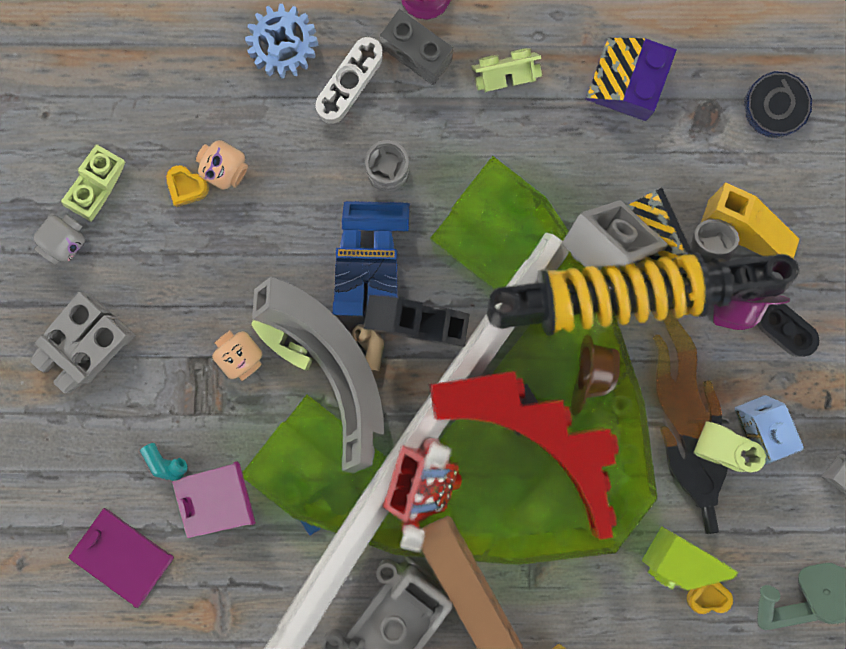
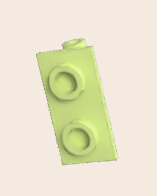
M530 48L512 51L510 58L499 60L498 55L480 58L479 64L472 66V69L476 73L480 72L481 75L480 77H475L477 90L488 92L507 87L505 77L507 74H511L513 86L535 82L537 77H542L540 64L534 65V60L541 59V55L535 52L531 53Z

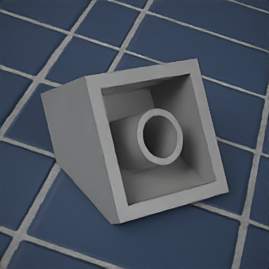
M621 200L580 213L562 242V245L571 252L572 257L581 262L585 267L627 265L665 250L668 246L658 234Z

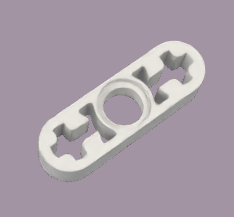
M371 37L359 39L318 96L316 110L324 122L334 124L341 121L381 65L383 52L380 43L376 39ZM370 48H373L375 58L368 57L362 66L366 73H363L358 67L363 59L361 50L368 51ZM351 72L359 77L356 87L346 89L340 84L341 77L345 73ZM336 88L340 94L348 97V99L344 100L340 96L336 102L338 111H330L326 114L323 104L325 102L331 104L335 100L337 94L332 90Z

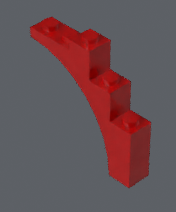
M513 371L429 384L435 420L470 419L492 422L515 430L537 443L558 462L573 482L585 507L591 534L599 540L613 538L612 527H616V516L613 507L608 506L606 492L611 491V484L607 471L602 469L603 466L615 465V455L619 454L618 440L615 434H611V429L599 427L568 432L567 427L572 426V417L569 406H564L563 400L555 399L521 405L520 399L525 398L524 384L522 378H516V372Z

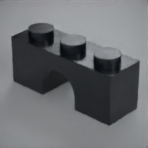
M369 294L364 329L437 344L465 347L470 314L448 308L424 306L422 302L401 297Z

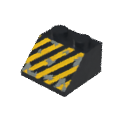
M663 188L655 190L627 205L629 209L668 244L665 250L632 263L637 265L641 260L645 259L655 263V261L662 257L673 260L679 255L691 251Z

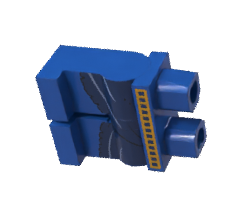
M343 230L340 248H336L333 315L364 316L365 284H368V300L369 294L398 297L397 249H394L392 231H374V248H361V231Z

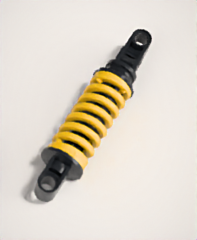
M699 252L688 255H679L673 261L667 257L659 258L655 263L645 259L641 260L637 265L630 263L620 265L618 268L615 265L603 266L600 271L595 266H587L583 269L582 273L576 268H569L566 271H547L543 269L538 271L537 283L502 286L493 290L489 297L487 318L494 327L500 329L542 324L546 336H552L561 328L571 332L574 329V315H579L581 326L585 330L591 329L593 326V313H597L602 327L610 326L612 316H616L619 324L627 325L633 313L638 322L645 323L648 320L650 311H652L656 320L663 321L667 316L668 309H670L673 317L677 319L682 318L684 315L705 317L708 314L710 305L716 304L718 307L729 305L730 301L740 302L782 295L797 278L799 266L791 256L786 254L755 258L742 257L725 261L723 258H714L711 262H704L702 255ZM772 272L779 273L783 279L775 277ZM500 303H505L512 308V310L509 312H501L498 309H496L495 306Z

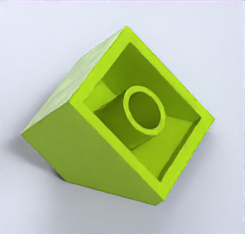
M662 526L642 559L650 567L647 573L672 590L678 585L687 591L734 579L738 574V571Z

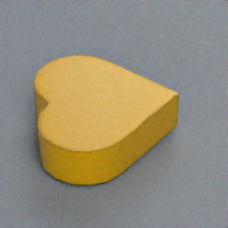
M177 165L170 168L167 172L166 181L175 207L199 201L208 194V182L202 179L199 174H192L186 167Z
M718 582L689 590L687 603L698 614H706L711 610L716 613H724L731 609L733 596L725 586Z

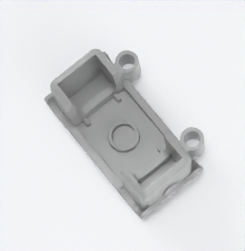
M408 556L400 564L392 559H384L379 563L377 569V578L384 584L346 635L338 629H331L326 633L322 642V649H422L451 611L453 604L440 581ZM384 567H390L393 573L387 576L381 570ZM335 639L339 645L333 646L328 640Z

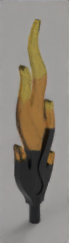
M668 309L667 316L663 322L677 352L678 374L675 382L671 377L668 346L660 335H654L653 340L658 348L656 390L665 414L676 428L685 446L684 459L680 454L676 438L670 429L662 426L660 431L664 438L667 461L671 473L683 489L693 498L696 506L701 508L705 533H718L719 528L714 506L718 505L719 492L726 478L728 468L700 458L693 452L705 422H712L722 426L720 402L711 380H705L703 388L709 408L706 411L697 387V349L678 319L673 317L670 309Z

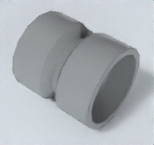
M390 140L379 141L371 146L366 154L365 165L372 185L386 192L396 191L403 187L408 180L410 172L408 154L403 146Z
M719 219L703 221L696 227L690 245L691 251L687 255L699 252L704 262H711L714 258H723L725 261L732 260L739 243L738 232L732 225Z

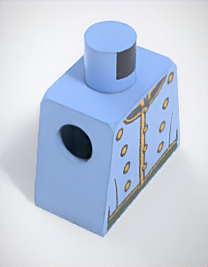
M764 395L734 407L747 439L758 443L765 450V464L803 450L800 437L784 403Z

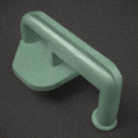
M822 563L807 566L800 571L798 583L807 602L774 608L775 602L780 600V592L771 585H764L760 589L761 595L758 603L757 622L758 626L763 630L817 620L828 624L846 622V569L836 564Z

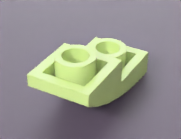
M96 144L78 168L80 176L61 200L63 206L92 222L116 184L125 161Z
M255 320L252 321L251 325L256 333L274 352L303 370H309L314 358L306 355L308 351L304 347L290 342L288 347L284 346L288 337L286 333L268 324Z

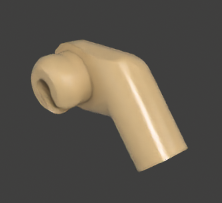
M358 324L353 328L352 336L366 350L365 358L371 370L380 371L384 340L377 331L364 329V324Z

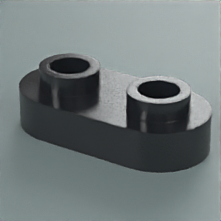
M769 304L761 321L757 324L764 334L792 356H809L819 346V335L816 329L786 304ZM771 313L777 317L775 325L770 324L768 321V316ZM797 334L802 338L800 346L794 343V337Z

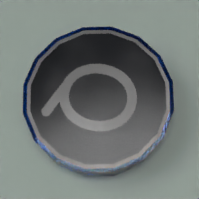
M774 71L762 75L749 87L744 98L747 121L756 132L767 137L777 138L794 134L807 122L812 112V97L808 87L799 77L788 72Z

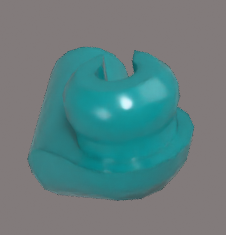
M150 443L140 450L151 474L155 477L177 481L188 470V465L182 458L173 460L163 459L155 443Z

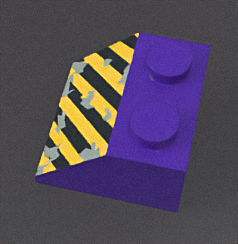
M607 38L585 100L647 121L655 112L677 49L646 38Z

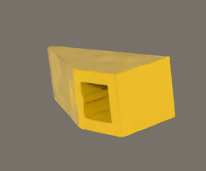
M725 182L708 200L701 222L709 219L725 221L738 232V245L762 256L786 254L794 259L799 238L758 197Z

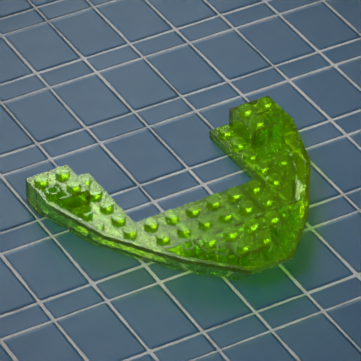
M492 156L452 206L450 214L431 236L430 240L495 290L498 287L508 285L524 261L528 260L545 233L554 234L561 241H564L569 230L546 196ZM569 251L556 271L576 268L582 273L586 267L581 262L575 260ZM593 313V326L591 329L585 330L581 326L579 315H574V329L571 332L561 328L552 336H546L542 324L529 325L491 374L516 372V378L521 377L523 382L528 384L538 402L555 399L563 400L564 406H569L572 417V426L567 427L568 432L604 427L611 429V434L616 435L619 445V454L615 455L616 464L602 467L603 471H607L611 484V491L606 492L608 506L613 507L616 516V527H612L613 538L599 540L591 534L585 507L573 482L558 462L537 443L525 438L523 435H515L512 429L492 422L470 419H455L439 440L444 447L451 449L449 460L458 464L462 484L458 490L452 491L447 509L444 512L427 518L420 524V528L449 515L476 562L524 565L615 554L658 499L645 401L617 318L612 316L610 326L602 327L597 313ZM589 334L592 337L593 344L619 351V378L613 390L606 395L586 398L579 415L573 416L571 402L579 370L580 349L584 336ZM306 394L287 420L282 421L242 474L247 482L294 519L337 534L387 456L374 446L375 452L372 466L355 473L342 471V420L309 394ZM388 512L368 543L371 547L394 555L426 558L422 549L418 552L401 547L404 537L402 519L391 512Z

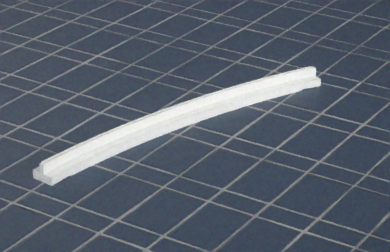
M545 233L528 260L524 261L507 286L537 283L539 270H557L569 253V250L562 245L563 241L554 234ZM500 303L495 306L496 309H498L501 312H509L512 310V308L505 303ZM486 314L439 382L481 376L515 327L496 328L488 321ZM431 395L428 396L365 489L264 649H302L341 585L389 512L383 508L401 446L405 445L424 449V442L429 438L437 439L450 421L434 419Z

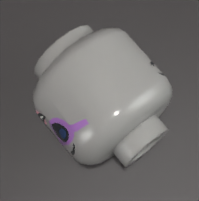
M67 214L63 219L59 216L51 215L34 234L33 239L37 244L34 249L55 265L59 261L63 263L70 262L85 243V237L80 232L83 226Z

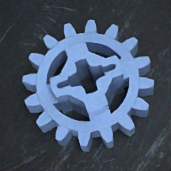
M279 4L277 12H273L272 8L267 6L266 16L263 17L259 13L255 14L258 21L257 25L248 24V29L253 35L245 37L247 45L252 46L247 52L250 58H256L254 63L258 69L266 65L265 71L269 76L275 70H278L280 78H285L286 71L288 70L294 76H297L296 67L301 66L307 69L306 58L315 59L316 57L315 51L310 48L318 46L317 37L312 36L316 33L314 24H308L309 18L306 13L298 17V10L295 6L289 12L285 11L283 4ZM296 27L303 33V41H300V38L295 36ZM284 37H287L288 42L283 41ZM277 40L282 41L279 46L276 43ZM261 41L269 46L267 56L262 52Z

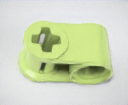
M705 422L693 452L700 458L723 465L737 472H756L764 466L766 461L765 450L761 445L712 422ZM742 451H745V455L749 457L748 463H745V458L741 456Z

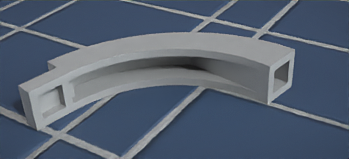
M269 277L254 289L252 320L275 327L295 339L314 357L328 377L341 412L343 427L342 471L355 473L372 466L375 452L373 439L384 435V418L377 384L362 350L340 320L318 300L285 281Z

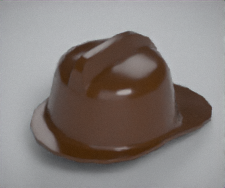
M589 334L584 336L580 349L579 370L571 402L573 416L579 415L586 398L606 395L613 390L619 378V351L593 344L592 337Z

